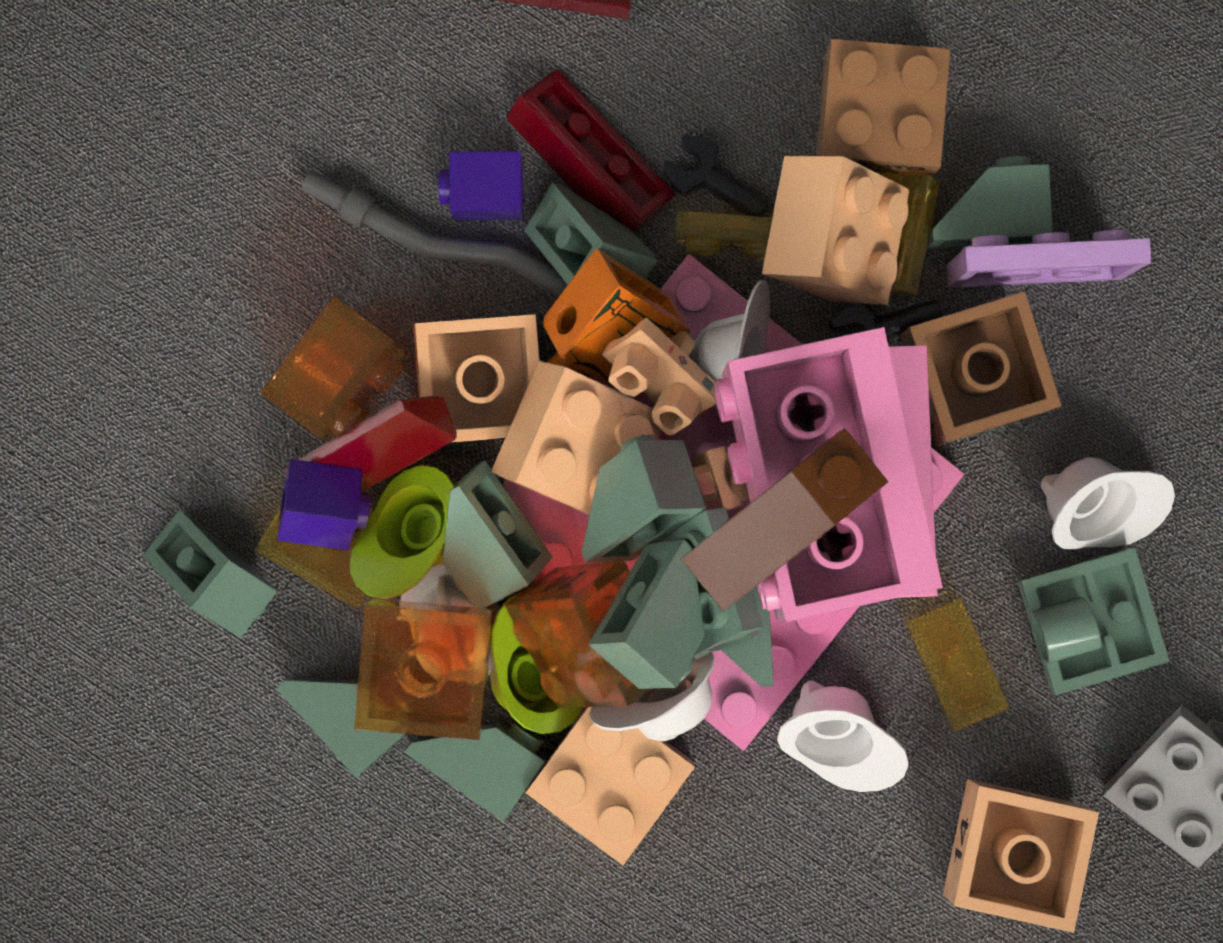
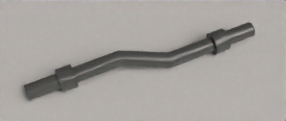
M314 170L308 172L302 183L301 191L340 211L339 218L359 229L366 225L425 258L502 266L558 297L567 287V283L552 266L509 243L431 235L376 205V197L357 187L350 191Z

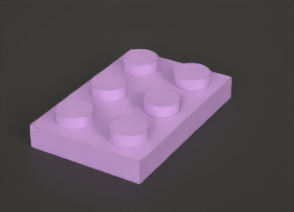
M1122 229L1093 233V240L1083 242H1070L1069 233L1064 232L1037 234L1032 236L1033 243L1009 245V237L1005 235L976 237L972 239V246L962 248V251L947 264L948 288L1123 280L1151 263L1150 238L1130 239V231Z

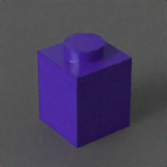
M521 151L449 152V169H439L440 205L450 204V213L454 221L524 220V163Z
M290 459L282 489L277 540L348 550L355 528L365 530L368 521L370 494L360 493L362 469Z

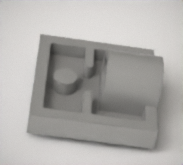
M1181 705L1104 785L1103 796L1196 868H1199L1223 845V723L1215 719H1210L1207 723H1204Z

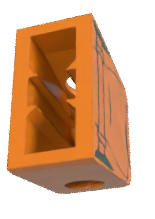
M597 248L544 316L543 326L557 350L546 363L567 367L581 375L588 374L605 385L615 388L608 381L613 365L602 355L609 342L625 336L645 318H648L669 339L681 331H686L689 334L691 330L669 294Z

